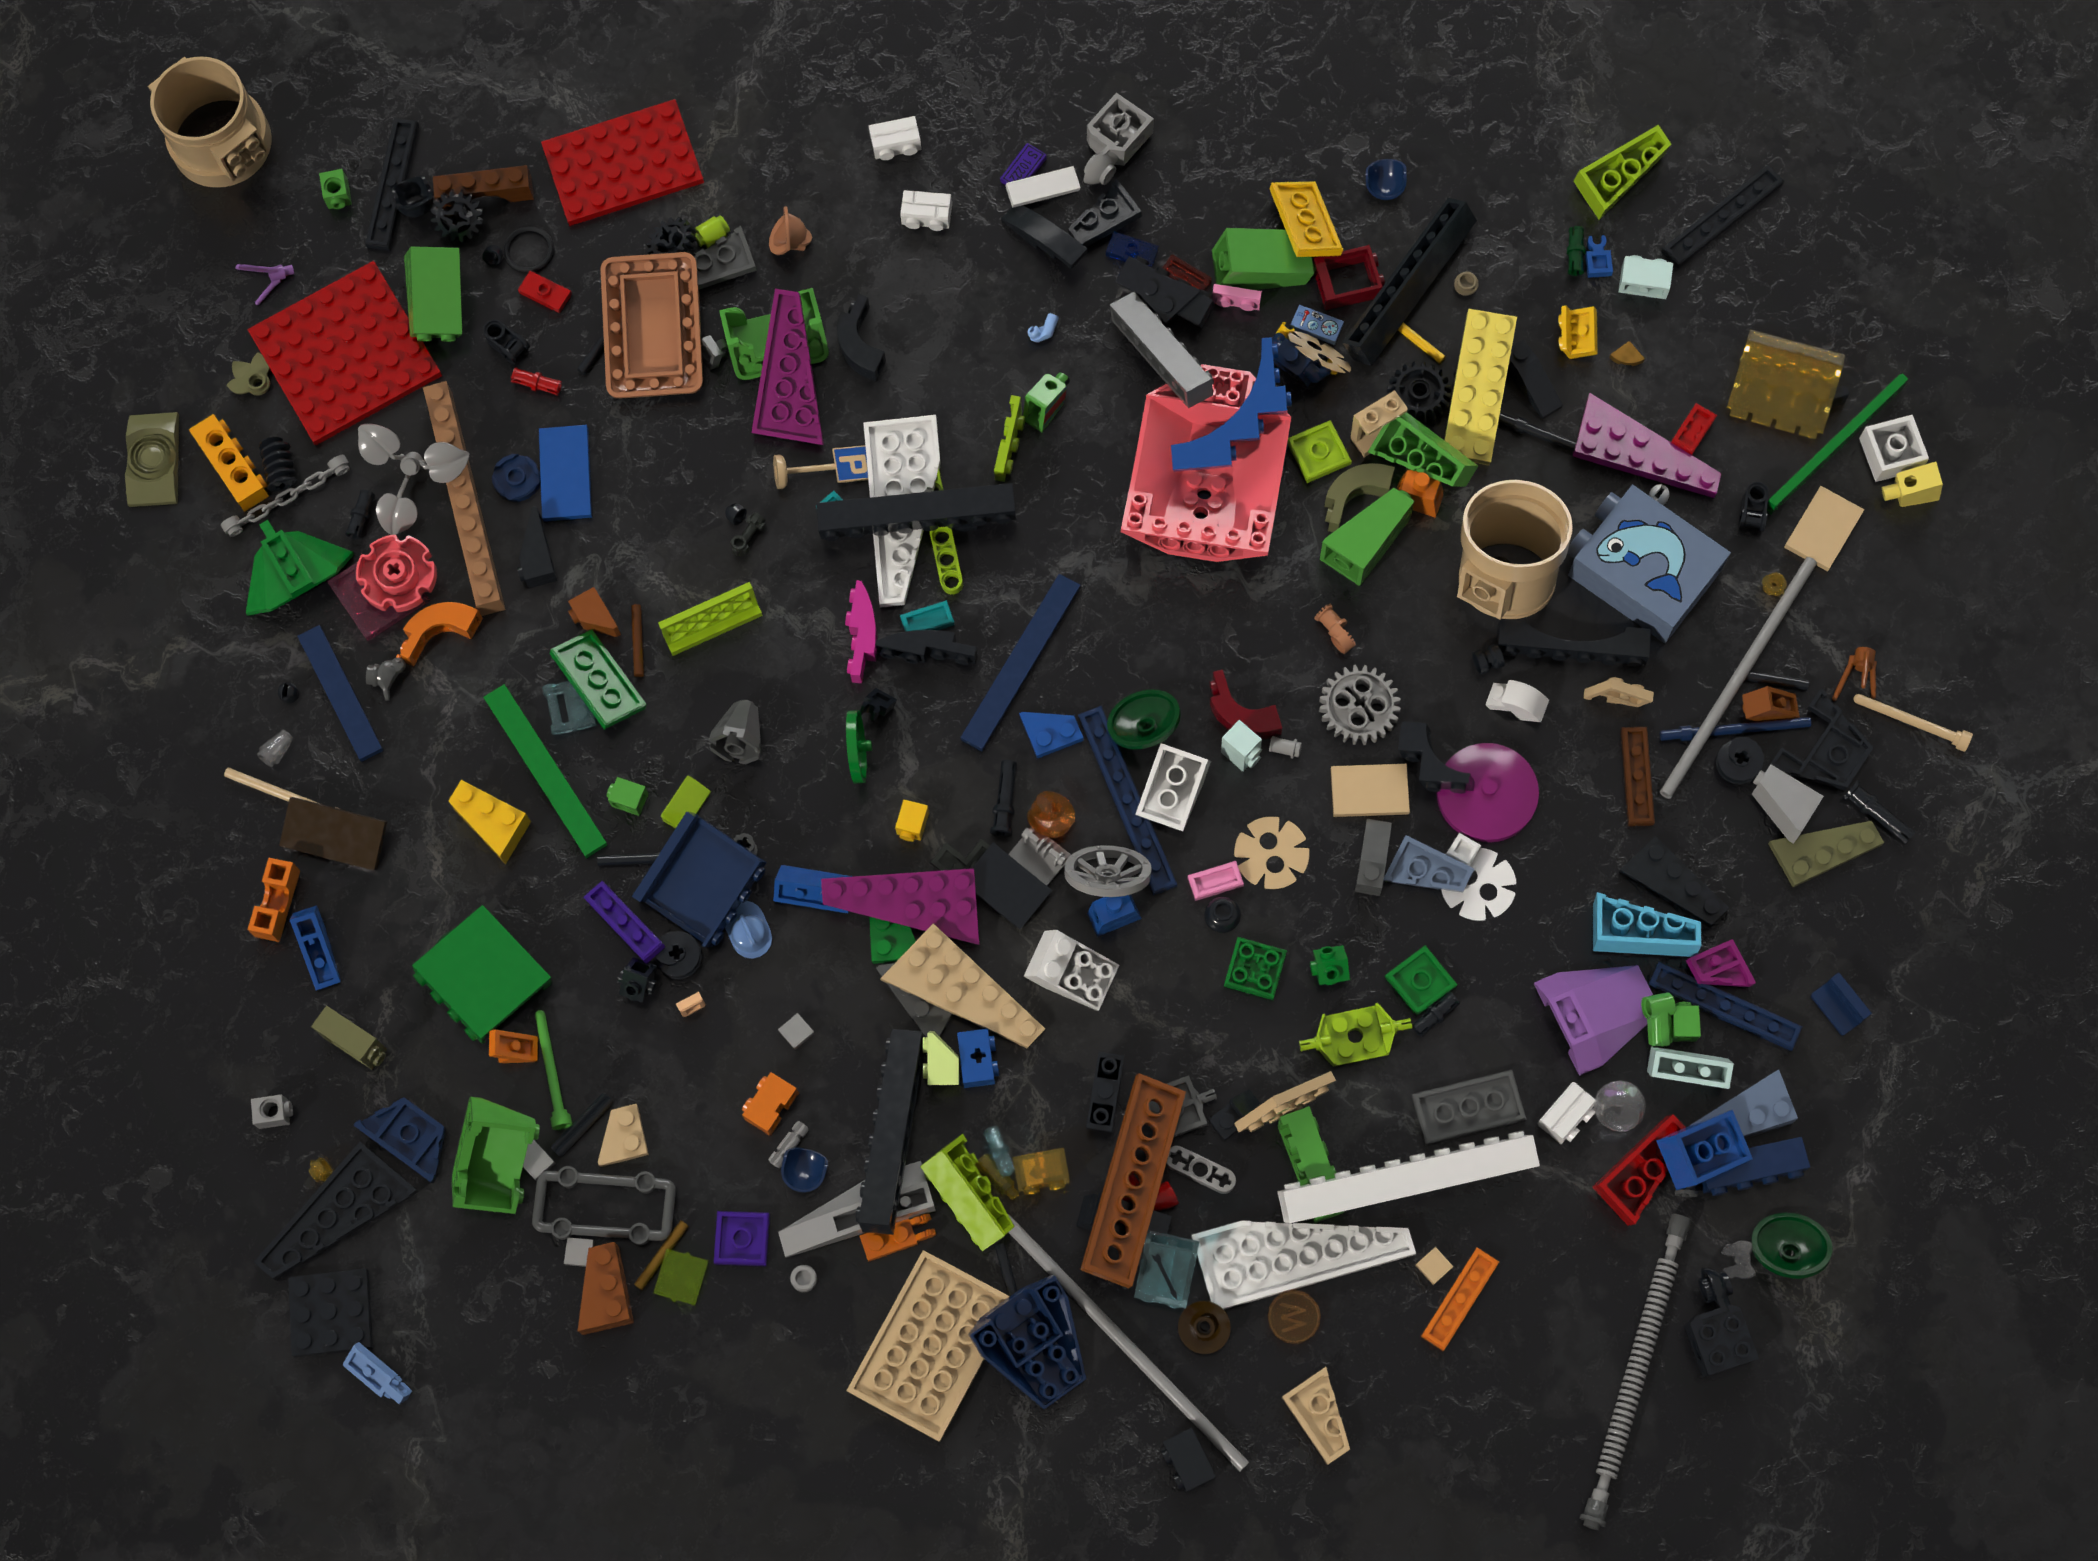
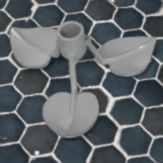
M362 424L358 428L359 451L368 463L382 465L388 461L389 457L393 460H401L400 468L406 474L397 496L386 493L379 499L376 506L378 521L382 528L390 535H397L409 529L417 519L418 511L415 503L409 498H401L411 475H415L423 467L424 469H429V475L433 481L447 483L460 475L469 459V452L446 442L431 444L425 451L424 460L417 452H409L406 455H394L393 453L397 452L400 448V440L393 431L376 424Z

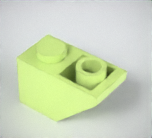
M929 1031L927 1037H923V1053H928V1063H923V1079H928V1085H959L960 1057L934 1031Z

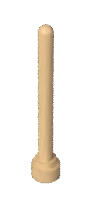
M1856 694L1854 696L1855 703L1952 741L1951 744L1963 752L1967 750L1973 733L1965 730L1954 732L1864 695Z

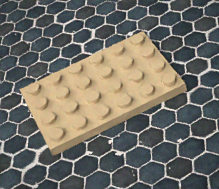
M923 1250L851 1381L847 1392L941 1442L984 1361L968 1334L980 1317L1010 1296Z

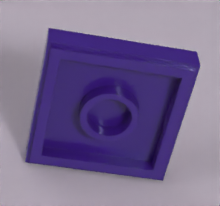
M717 1211L714 1264L767 1266L770 1213Z

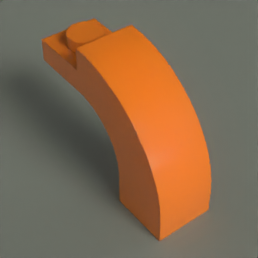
M456 602L437 603L424 608L415 614L403 628L409 639L403 642L400 656L405 663L415 666L427 642L433 636L442 632H455L472 639L483 619L480 612L473 607Z

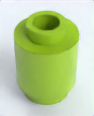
M721 215L718 217L713 216L695 228L696 233L694 236L697 238L696 242L700 247L704 245L706 248H709L716 243V240L723 236L727 237L726 234L730 232V228Z

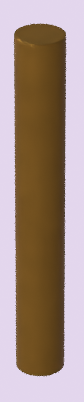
M680 1220L634 1283L640 1290L644 1289L689 1226Z

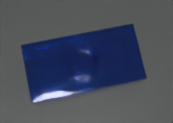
M1113 232L1106 250V256L1126 262L1129 256L1134 259L1140 256L1149 261L1148 266L1152 268L1159 246Z

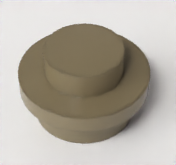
M1471 272L1459 274L1454 281L1455 290L1461 295H1472L1478 288L1477 277Z

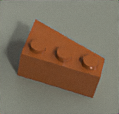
M615 1242L588 1248L578 1332L586 1335L634 1323L619 1246Z

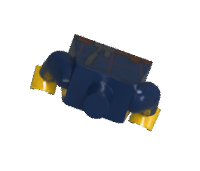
M1286 322L1281 324L1272 338V344L1277 343L1278 358L1273 359L1274 365L1307 388L1311 383H1317L1330 374L1338 373L1320 366L1316 360L1313 361L1295 347L1297 345L1291 342L1288 334L1290 332L1293 334L1295 329H1288L1285 326Z

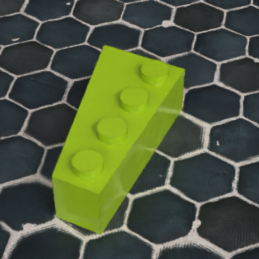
M962 1134L920 1167L924 1171L925 1177L938 1190L941 1199L954 1212L957 1221L968 1231L972 1241L984 1251L1004 1237L1015 1226L999 1197L992 1196L991 1183L987 1176H981L975 1164L979 1161L974 1153H968L964 1145L967 1140L964 1134Z

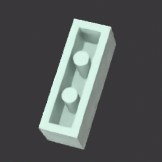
M1651 1046L1647 1072L1652 1077L1729 1089L1734 1063L1728 1058Z

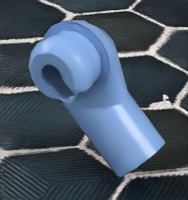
M1050 313L1047 315L1044 326H1031L1027 332L1030 340L1040 342L1051 338L1059 317Z

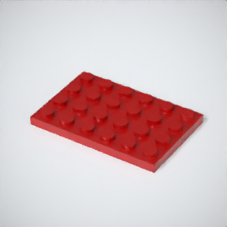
M676 99L541 142L569 226L704 183Z

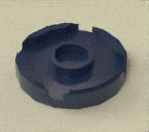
M511 454L503 457L494 467L492 476L494 489L502 498L508 501L520 502L535 494L540 486V471L537 464L528 456Z

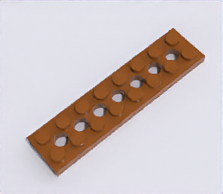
M1140 1073L1135 1076L1081 1271L1126 1288L1133 1286L1186 1091ZM1150 1101H1154L1159 1105L1160 1111L1158 1114L1150 1111ZM1143 1125H1148L1152 1128V1138L1144 1136L1142 1133ZM1136 1149H1141L1145 1152V1162H1141L1136 1158ZM1130 1173H1134L1139 1177L1140 1182L1138 1186L1130 1184L1128 1180ZM1123 1197L1129 1198L1132 1201L1133 1208L1131 1211L1123 1208L1121 1204ZM1116 1222L1124 1224L1126 1228L1125 1235H1119L1115 1231L1114 1226ZM1110 1246L1118 1250L1119 1258L1117 1260H1112L1108 1256V1248Z

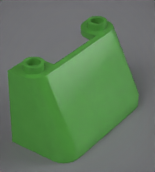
M813 288L801 290L799 293L801 294L811 364L824 361L829 354L815 294ZM733 307L719 310L736 376L742 380L761 377L771 314L746 320L745 313L740 308Z
M469 1098L452 1173L453 1207L516 1214L517 1205L522 1204L524 1198V1189L520 1188V1176L528 1144H532L533 1140H537L539 1136L540 1125L536 1124L534 1118L483 1098Z

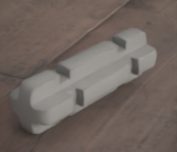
M797 1121L791 1128L793 1131L788 1132L778 1145L777 1152L774 1151L769 1157V1162L775 1167L780 1168L782 1166L786 1150L796 1148L800 1138H803L808 1132V1127L802 1122Z

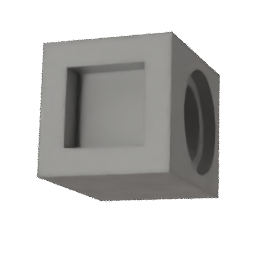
M282 1094L251 1099L253 1125L257 1128L263 1129L290 1125V1117L293 1116L292 1103ZM273 1106H278L277 1114L269 1117V1109Z

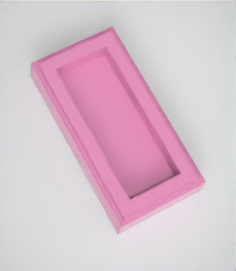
M1236 861L1188 875V881L1195 901L1244 886Z

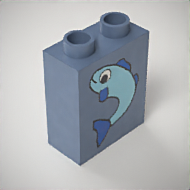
M1632 484L1622 498L1613 492L1605 498L1595 513V517L1602 521V524L1593 535L1582 529L1573 539L1567 553L1574 558L1568 576L1642 628L1651 629V634L1666 644L1723 570L1731 552Z

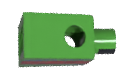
M1061 372L1055 377L1045 374L1027 393L1023 411L1026 423L1040 432L1046 429L1065 402L1066 389L1070 382L1067 375Z

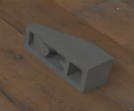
M1373 819L1366 820L1355 892L1380 896L1392 823Z

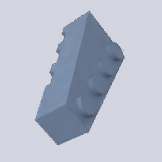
M1778 1069L1691 1125L1733 1110L1744 1139L1791 1125L1798 1117Z

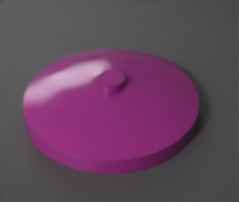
M1480 743L1458 751L1445 764L1456 771L1470 773L1475 781L1474 791H1466L1460 794L1447 789H1441L1440 792H1437L1440 811L1447 823L1455 831L1475 841L1498 842L1518 834L1530 822L1538 804V782L1529 763L1516 751L1499 744Z

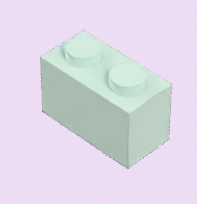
M1638 255L1625 256L1621 268L1618 292L1666 299L1671 285L1673 263L1663 259H1643Z
M1238 720L1222 737L1221 753L1244 772L1248 766L1253 768L1260 760L1262 739L1243 722Z

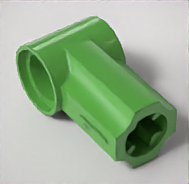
M1666 992L1643 997L1641 1008L1643 1015L1647 1019L1649 1044L1661 1047L1670 1045L1673 1042L1671 1015L1675 1013L1676 1009L1673 996Z

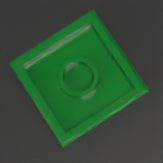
M1426 945L1385 975L1387 981L1416 1017L1457 987V983Z

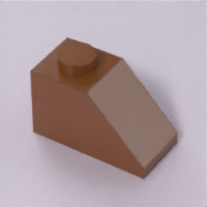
M595 587L568 601L572 608L568 613L575 624L580 622L583 629H592L594 632L614 637L621 635Z
M1766 686L1742 695L1744 703L1743 712L1746 719L1760 722L1800 718L1796 694Z

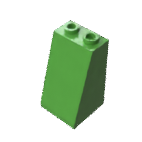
M1226 228L1212 249L1215 279L1218 285L1250 290L1306 285L1315 274L1316 266L1314 261H1312V257H1296L1286 230Z
M410 247L404 255L410 337H417V341H431L432 338H441V341L444 342L456 341V338L462 335L459 248Z
M1391 489L1327 536L1322 542L1320 560L1361 586L1409 522L1414 500L1403 490Z

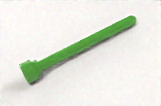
M538 1010L535 1013V1019L554 1110L550 1121L553 1130H561L570 1127L572 1120L571 1115L567 1113L563 1106L544 1011Z

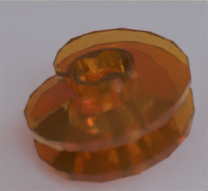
M1044 791L1038 794L1036 800L1032 803L1027 813V819L1031 827L1039 834L1057 838L1064 836L1069 831L1075 820V811L1072 804L1059 793Z

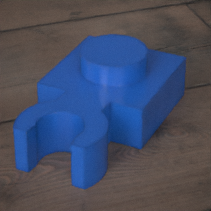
M1605 235L1601 236L1600 244L1593 243L1592 236L1588 238L1587 247L1590 251L1586 252L1585 255L1588 278L1606 277L1613 274L1611 250H1604L1606 245Z

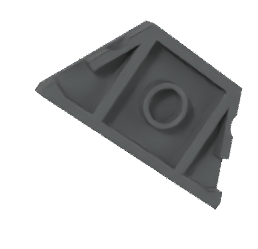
M895 963L879 965L876 969L882 977ZM886 983L925 1037H927L929 1031H934L939 1037L941 1036L944 1028L947 1027L952 1013L930 1004L911 993L909 994L892 984Z

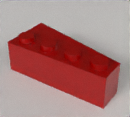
M1674 1114L1663 1118L1592 1186L1628 1226L1636 1224L1643 1209L1648 1205L1653 1197V1193L1668 1171L1656 1140L1686 1128Z

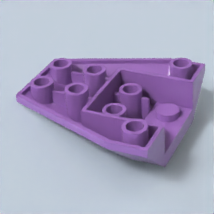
M1638 965L1559 972L1534 983L1544 1006H1550L1570 1046L1568 1054L1579 1076L1603 1066L1647 1025V1019L1642 1012L1641 1001L1643 997L1651 996L1653 993Z

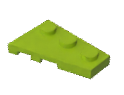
M1011 395L1009 402L1011 405V417H1006L1004 424V436H1006V439H1002L1000 442L994 468L995 480L1005 482L1006 474H1011L1012 452H1017L1018 430L1022 431L1025 424V416H1022L1021 397Z

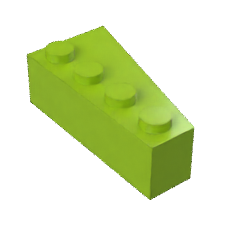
M1657 125L1581 169L1573 182L1600 220L1666 154L1671 143L1660 126Z

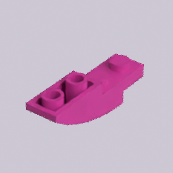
M857 580L856 587L851 588L849 602L853 604L852 610L847 611L845 625L849 626L850 634L856 635L852 637L851 650H854L853 659L848 660L847 673L851 675L852 682L862 684L866 660L876 662L877 650L875 644L877 641V629L867 590L862 581Z

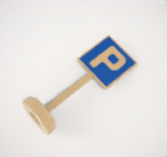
M866 446L833 448V464L787 468L785 458L782 455H774L773 466L777 489H783L787 486V474L836 470L838 483L868 480Z

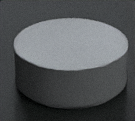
M808 1265L797 1266L791 1273V1284L799 1292H809L817 1284V1274Z

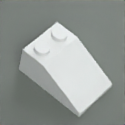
M1161 743L1135 815L1184 831L1203 786L1211 761Z

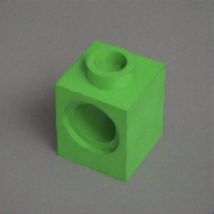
M343 169L319 173L323 199L328 209H341L347 205H352L349 183ZM340 189L338 192L332 193L334 190Z
M617 777L615 784L612 783L609 786L607 797L612 807L640 816L649 793L645 786Z
M1691 1002L1676 1003L1675 1013L1671 1015L1673 1042H1696L1700 1038L1699 1006H1691Z

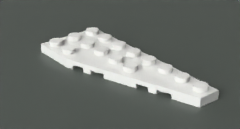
M936 415L864 422L870 498L934 491L938 469L941 464ZM923 529L913 530V532L906 534L899 532H889L885 536L873 534L880 607L905 605Z
M1239 1221L1191 1236L1210 1301L1218 1304L1223 1309L1416 1255L1408 1228Z

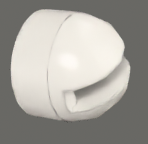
M1662 484L1653 486L1649 493L1651 498L1662 505L1668 501L1670 495L1668 488ZM1659 490L1663 491L1659 498L1655 497Z

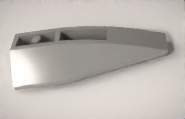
M921 1161L905 1166L896 1223L936 1211L927 1179L920 1167L922 1165ZM861 1183L779 1231L785 1257L787 1258L867 1233L862 1232L859 1223L856 1222V1209L858 1206L861 1207L862 1198L860 1197Z

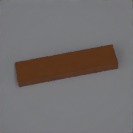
M1622 727L1621 740L1628 826H1652L1655 824L1647 727Z

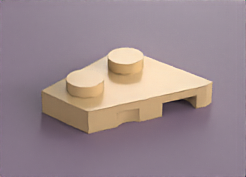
M1612 677L1607 681L1586 688L1584 690V699L1591 700L1600 695L1607 697V703L1640 707L1653 702L1654 692L1645 690L1642 685H1630L1624 683V680L1621 678Z
M633 1104L611 1110L598 1165L603 1167L649 1155L638 1105Z

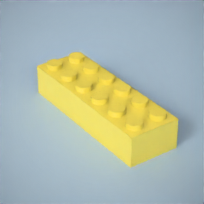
M1468 309L1444 440L1474 463L1490 465L1517 317Z

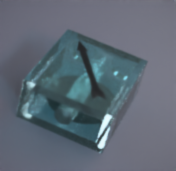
M1148 1230L1134 1298L1148 1303L1166 1304L1171 1308L1186 1309L1200 1241Z

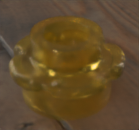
M1771 573L1762 580L1763 590L1768 595L1780 596L1787 587V582L1780 573Z
M322 1157L315 1161H310L311 1168H309V1173L316 1181L321 1180L325 1182L333 1173L329 1163Z

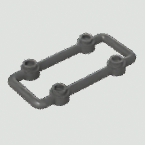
M565 1166L559 1171H545L537 1179L532 1225L538 1232L552 1233L560 1240H566L571 1235L626 1238L636 1245H644L649 1240H665L672 1231L676 1187L671 1180L655 1178L652 1173L647 1171L640 1172L636 1177L578 1173L571 1166ZM557 1181L565 1188H573L578 1183L636 1187L644 1194L651 1193L655 1188L665 1189L661 1230H649L643 1223L634 1224L631 1228L576 1225L566 1218H558L553 1223L543 1222L547 1182Z

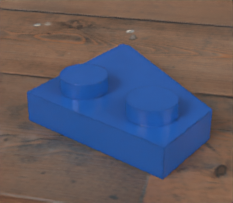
M1019 713L1037 759L1084 741L1077 721L1072 715Z

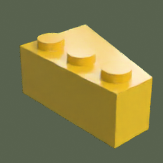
M463 780L459 782L449 799V803L454 810L506 864L531 823L527 814Z

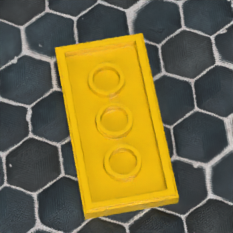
M1316 182L1271 183L1270 192L1296 257L1341 256L1343 252L1342 245Z

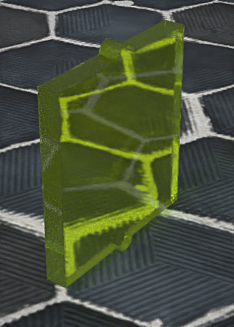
M666 1249L653 1294L671 1298L673 1302L678 1300L695 1305L708 1260L690 1256L689 1252L683 1254Z

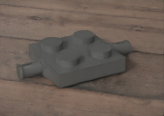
M1189 1076L1167 1083L1186 1091L1174 1137L1207 1126L1203 1113V1104L1217 1099L1214 1089L1199 1094L1193 1087ZM1154 1101L1149 1102L1150 1111L1158 1114L1160 1111L1159 1105Z

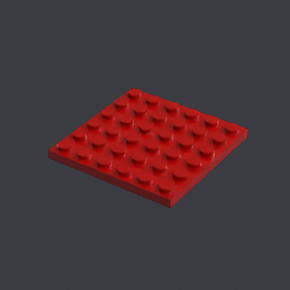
M374 261L247 329L315 446L442 376L424 343L417 341V337H410L409 318Z

